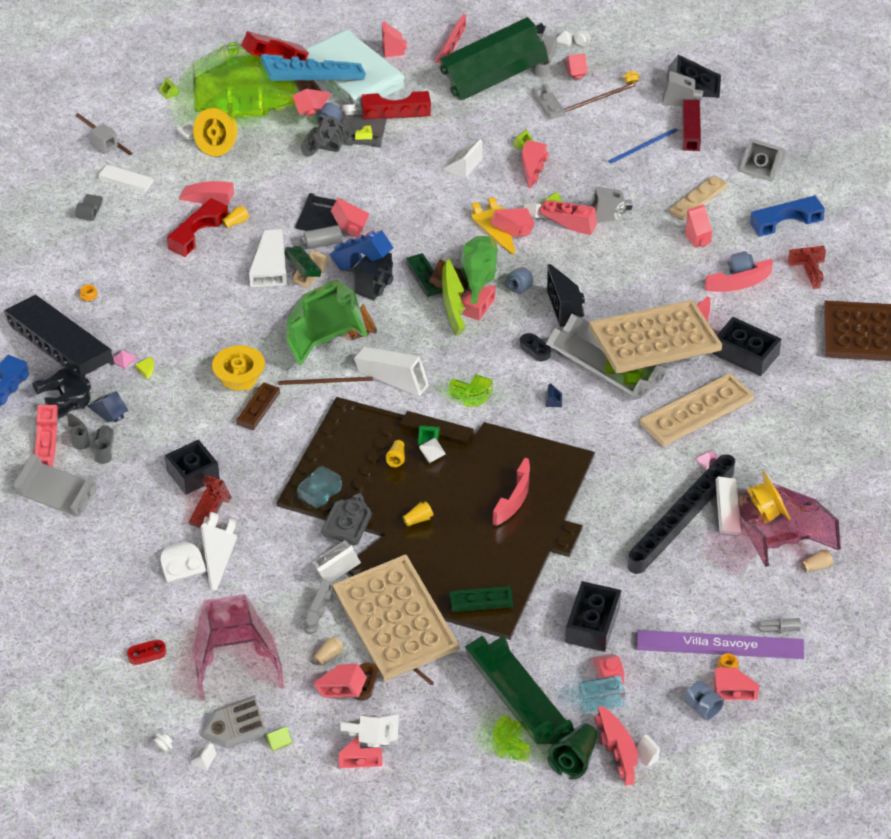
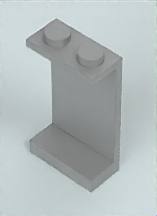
M31 454L14 482L13 487L16 493L78 517L81 512L85 511L90 497L95 494L97 484L91 475L88 476L87 480L45 465L38 455Z

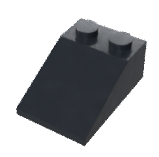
M679 54L668 66L667 79L670 71L695 80V89L702 90L703 97H720V74Z
M547 264L546 290L559 326L563 327L566 325L571 314L581 318L584 317L582 304L585 303V297L583 293H580L578 285L552 264Z

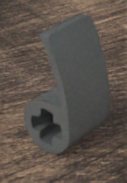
M86 194L84 203L78 202L76 206V218L94 221L101 207L103 197Z
M67 414L68 426L72 427L71 438L73 447L78 450L87 448L90 444L87 427L73 414Z

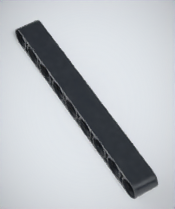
M724 454L718 457L630 550L628 557V569L634 574L644 572L717 494L715 480L717 477H733L735 458L732 455Z

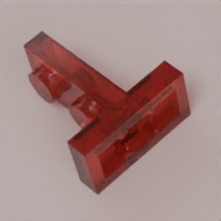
M825 246L789 250V266L804 265L813 289H819L821 282L824 280L823 272L819 270V263L825 261Z
M205 475L203 479L206 489L189 520L190 525L200 529L204 523V518H209L210 512L217 514L222 503H229L232 498L224 481L209 475Z

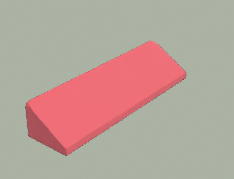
M463 14L453 26L434 61L435 63L441 64L440 58L453 52L466 28V14Z

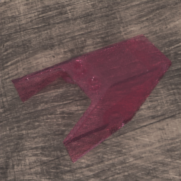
M772 483L781 496L791 520L788 521L780 514L771 522L765 524L763 515L754 506L747 489L737 491L740 520L765 567L769 566L767 549L779 548L781 545L788 543L796 544L801 540L810 539L836 550L841 549L839 519L816 499Z
M245 594L204 600L192 649L200 701L204 700L203 680L206 668L214 661L213 648L254 642L256 653L262 657H269L276 667L279 687L284 688L283 669L275 639ZM260 646H262V648L264 649L265 652H262V651L259 649Z

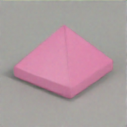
M123 349L113 357L114 363L124 369L137 358Z
M709 450L697 457L696 461L705 469H708L718 459V456Z

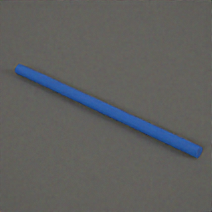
M673 128L608 162L612 164L676 132L677 128Z

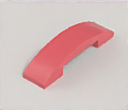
M768 259L755 263V269L725 276L723 272L706 276L705 290L728 292L756 285L772 273L773 260Z
M38 405L35 455L40 457L43 464L53 467L57 442L58 406Z
M524 458L517 470V486L509 500L501 498L493 510V525L497 526L509 519L523 504L529 489V459Z

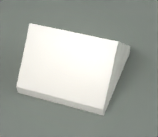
M478 139L459 149L442 170L466 178L482 159V140Z
M344 540L311 563L323 580L333 582L361 562L352 546Z

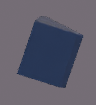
M551 383L548 384L545 407L562 408V393Z

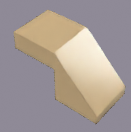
M311 250L309 256L322 270V274L329 257ZM297 269L292 282L308 288L318 277H304Z

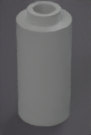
M339 225L305 231L303 236H301L302 246H306L307 249L337 244L342 241Z

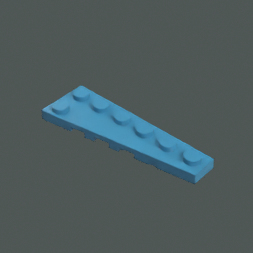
M261 54L260 58L270 81L365 79L366 76L361 63L330 60L318 62L315 59L309 58L308 61H301L298 57L283 59L282 56Z

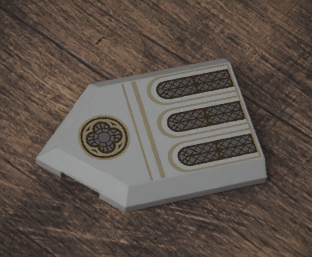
M253 695L216 709L203 730L201 737L213 741L224 748H230L267 734L256 696Z

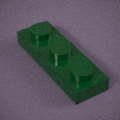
M293 246L285 248L284 254L304 277H321L322 270L302 247Z
M423 253L406 258L408 267L427 297L443 293V288H438L429 282L434 270Z
M511 586L450 591L451 611L463 612L513 607Z

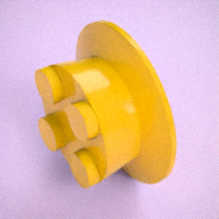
M209 108L202 111L196 117L193 125L194 139L197 146L207 155H224L230 151L236 142L238 134L236 119L229 116L223 110Z
M245 345L227 347L218 352L212 361V370L221 380L223 386L236 391L250 390L256 384L258 377L265 368L263 355L255 348Z
M762 471L763 483L747 489L754 506L760 512V516L765 524L771 522L780 514L790 521V516L777 489L774 488L765 471Z

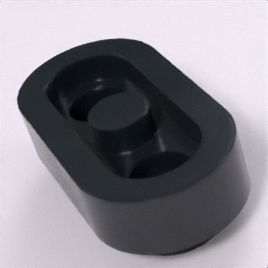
M525 333L520 337L521 349L534 359L546 361L551 357V347L535 334Z

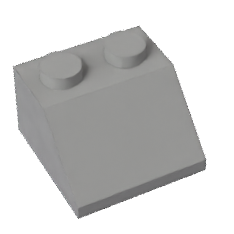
M750 138L739 171L772 181L782 165L786 150Z

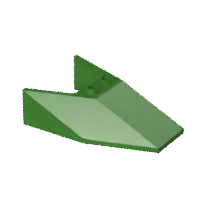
M336 279L303 294L287 319L286 341L299 366L304 363L315 345L327 343L332 337L345 335L351 329L364 337L367 336L354 290Z

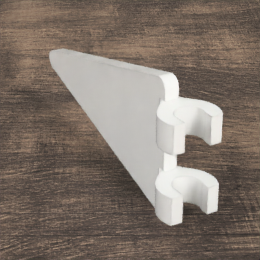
M210 512L209 518H204V523L201 525V534L210 590L216 591L233 550L237 535L233 534L236 526L235 520L228 518L227 524L223 523L221 529L215 527L218 521V514Z

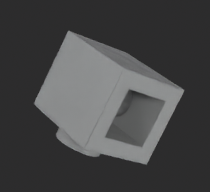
M102 123L90 130L92 145L103 153L118 146L117 133L111 127Z

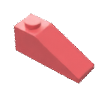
M305 89L293 95V99L299 115L310 117L323 107L331 95L330 92Z

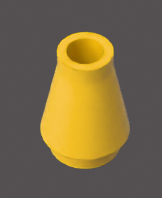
M237 206L222 219V222L227 228L246 222L249 214L244 206Z
M394 441L386 454V461L391 467H399L405 461V444L402 441Z
M420 502L402 518L406 526L409 527L430 520V517L433 516V511L427 502Z

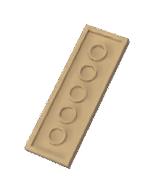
M729 373L641 418L640 425L658 443L665 447L753 401L754 394Z

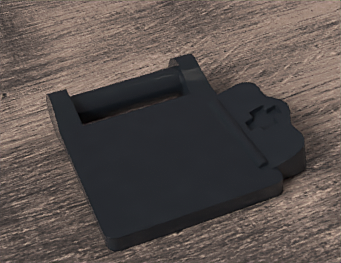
M309 193L295 228L310 231L338 225L331 212L332 208L313 205V203L333 206L336 200Z

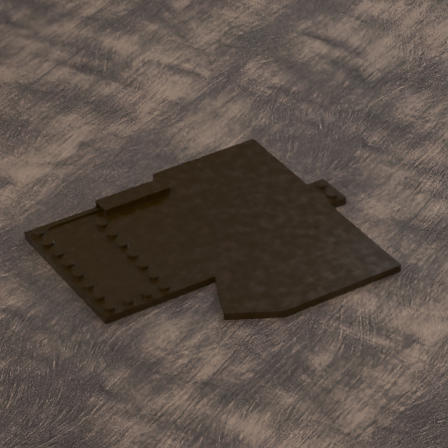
M336 397L276 503L277 507L326 520L336 501H344L353 498V495L361 493L367 507L372 512L364 532L382 537L357 556L361 563L348 571L351 576L406 554L446 622L497 637L504 636L505 639L511 640L550 553L570 558L582 532L583 525L566 521V518L595 457V452L483 422L477 433L474 434V428L407 411L403 415ZM420 425L440 427L438 443L445 452V455L431 463L427 461L419 447L421 445H418ZM400 440L405 444V461L399 467H391L386 461V454L394 441ZM524 458L529 459V489L523 504L509 519L497 526L493 525V510L501 498L509 500L517 486V470ZM420 502H427L433 511V516L430 517V520L407 527L402 516L406 515ZM511 586L513 607L463 612L451 611L450 591Z

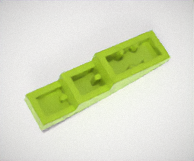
M448 259L442 268L443 297L450 325L454 335L457 336L462 334L466 327L461 317L465 307L460 299L464 289L451 260Z

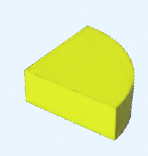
M364 126L362 130H357L355 132V140L372 139L371 126Z
M151 356L135 365L136 370L146 379L152 375L154 370V360Z

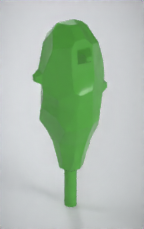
M475 236L466 242L463 247L461 273L467 281L469 289L472 291L470 301L473 304L478 302L479 292L482 291L488 282L494 279L495 272L497 271V242L491 236Z

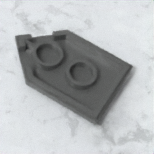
M359 493L353 495V498L344 501L339 500L334 503L321 529V534L324 537L340 542L345 540L354 546L359 544L372 516V512L367 507L362 494Z

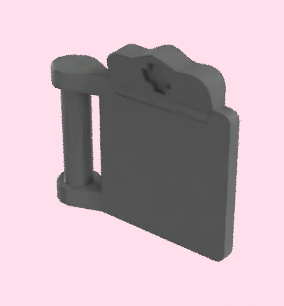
M346 115L345 119L342 120L345 134H348L347 145H376V147L381 148L387 118L363 120V115ZM364 126H371L372 139L355 140V132L357 130H362Z

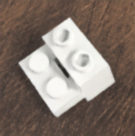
M377 712L370 715H362L360 719L341 722L340 731L348 732L349 736H359V742L367 743L368 747L389 745L390 741L398 740L399 714Z

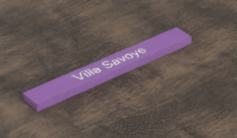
M638 630L637 650L715 655L730 653L735 656L804 659V639Z

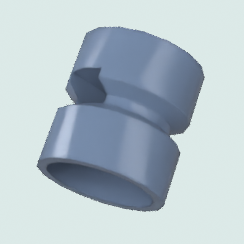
M702 680L695 682L684 696V701L693 709H697V713L705 720H710L718 714L724 705V699L715 691H712Z

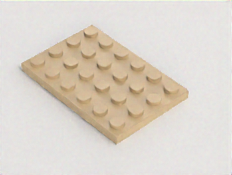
M693 299L589 322L590 331L616 374L722 350V343Z
M406 554L332 585L334 593L384 682L460 650L457 640Z

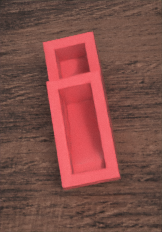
M224 181L195 183L184 188L179 200L204 204L212 198L229 205L234 195V184Z

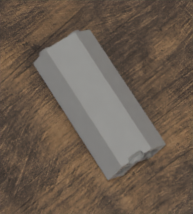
M571 314L563 330L554 328L546 343L611 384L639 399L645 396L665 377L667 368L661 364L616 374L590 331L589 322L574 314Z

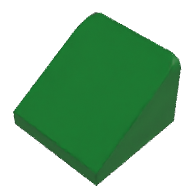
M420 425L418 445H423L434 438L438 441L440 427Z

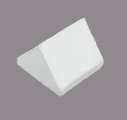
M210 742L199 747L190 765L207 770L216 756L213 744Z

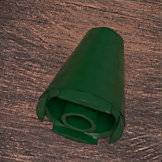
M583 723L553 743L548 749L549 756L547 760L550 767L560 776H562L563 772L571 776L569 779L581 778L588 769L598 737L597 730L592 725Z

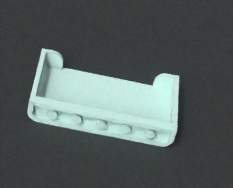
M347 29L306 48L309 52L306 61L309 58L315 59L318 62L330 60L361 63L366 73L365 79L319 80L344 102L355 104L357 110L361 109V94L378 93L380 96L385 97L404 87V75Z

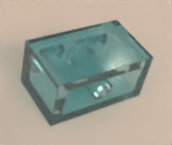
M621 676L579 682L578 697L583 713L598 711L599 706H603L606 709L624 707L626 692Z

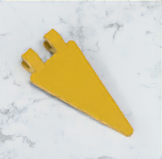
M495 197L487 199L489 203L487 208L489 210L483 212L479 202L471 203L473 210H471L473 214L472 220L510 254H515L512 236L490 223L495 210H502L504 207H498Z

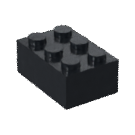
M732 317L716 335L722 343V350L712 352V354L762 376L780 355L782 339Z
M581 581L566 625L565 643L605 652L619 612L622 590Z

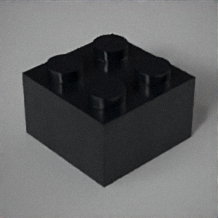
M388 253L383 258L371 261L367 256L360 260L354 267L356 294L374 301L377 296L383 294L384 288L387 285H391L394 278L392 275V253Z
M199 439L165 455L166 471L185 495L220 479L218 462Z

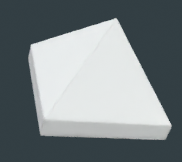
M562 31L557 36V43L569 47L574 41V35L567 31Z
M436 438L419 447L429 463L445 455Z

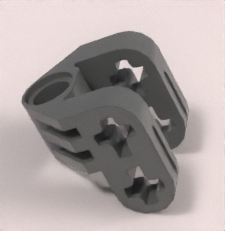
M333 116L325 117L319 127H313L307 133L301 145L302 153L309 157L314 155L318 149L339 152L346 138L343 124Z

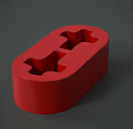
M152 640L131 646L127 651L128 661L133 665H140L159 660L167 653L166 644L162 640Z

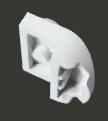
M181 542L172 544L161 553L160 566L167 584L206 573L201 553L197 546L192 543Z

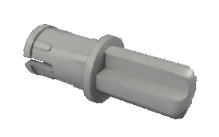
M782 617L774 620H760L759 630L760 632H780V634L783 631H801L800 618L782 619Z

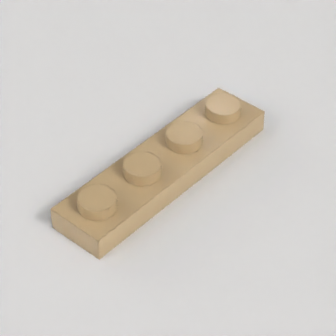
M713 175L669 209V213L683 221L687 218V209L707 203L727 187V182Z

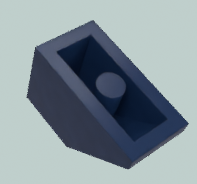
M117 391L103 395L87 405L88 408L106 422H118L124 418L123 414L128 411Z

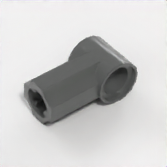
M101 426V428L97 429L96 439L93 442L95 461L100 464H106L112 459L111 450L114 429L109 426Z

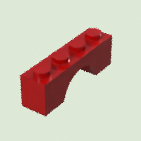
M250 31L246 32L241 47L249 54L261 57V54L282 56L283 59L298 57L299 60L306 61L309 52L300 44Z
M414 91L407 98L401 100L385 99L378 93L361 94L363 120L431 116L429 91Z
M210 198L168 235V249L186 257L196 248L194 233L205 227H219L223 223L222 219L228 215V206Z

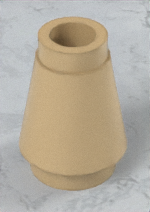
M821 549L802 561V566L806 573L830 568V565L834 564L828 549Z
M336 636L327 638L313 658L322 666L324 663L340 655L344 645Z

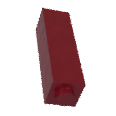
M683 99V151H700V100Z

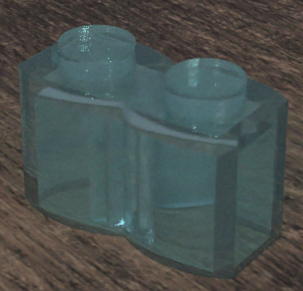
M324 466L317 468L310 477L306 478L298 486V498L315 508L326 504L329 497L340 491L342 487L341 476Z

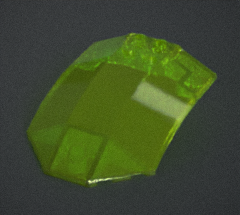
M229 42L228 45L219 47V49L193 63L194 109L196 112H202L209 108H218L226 112L231 118L268 115L269 110L274 109L277 112L285 109V106H295L293 95L296 94L295 80L270 81L260 60L261 57L249 54L238 42Z

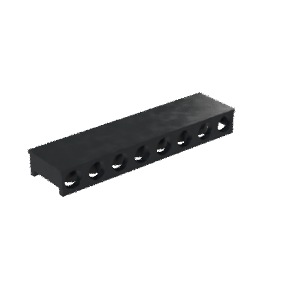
M36 294L4 310L8 324L15 331L82 381L86 379V374L109 363L111 366L115 364L111 348Z

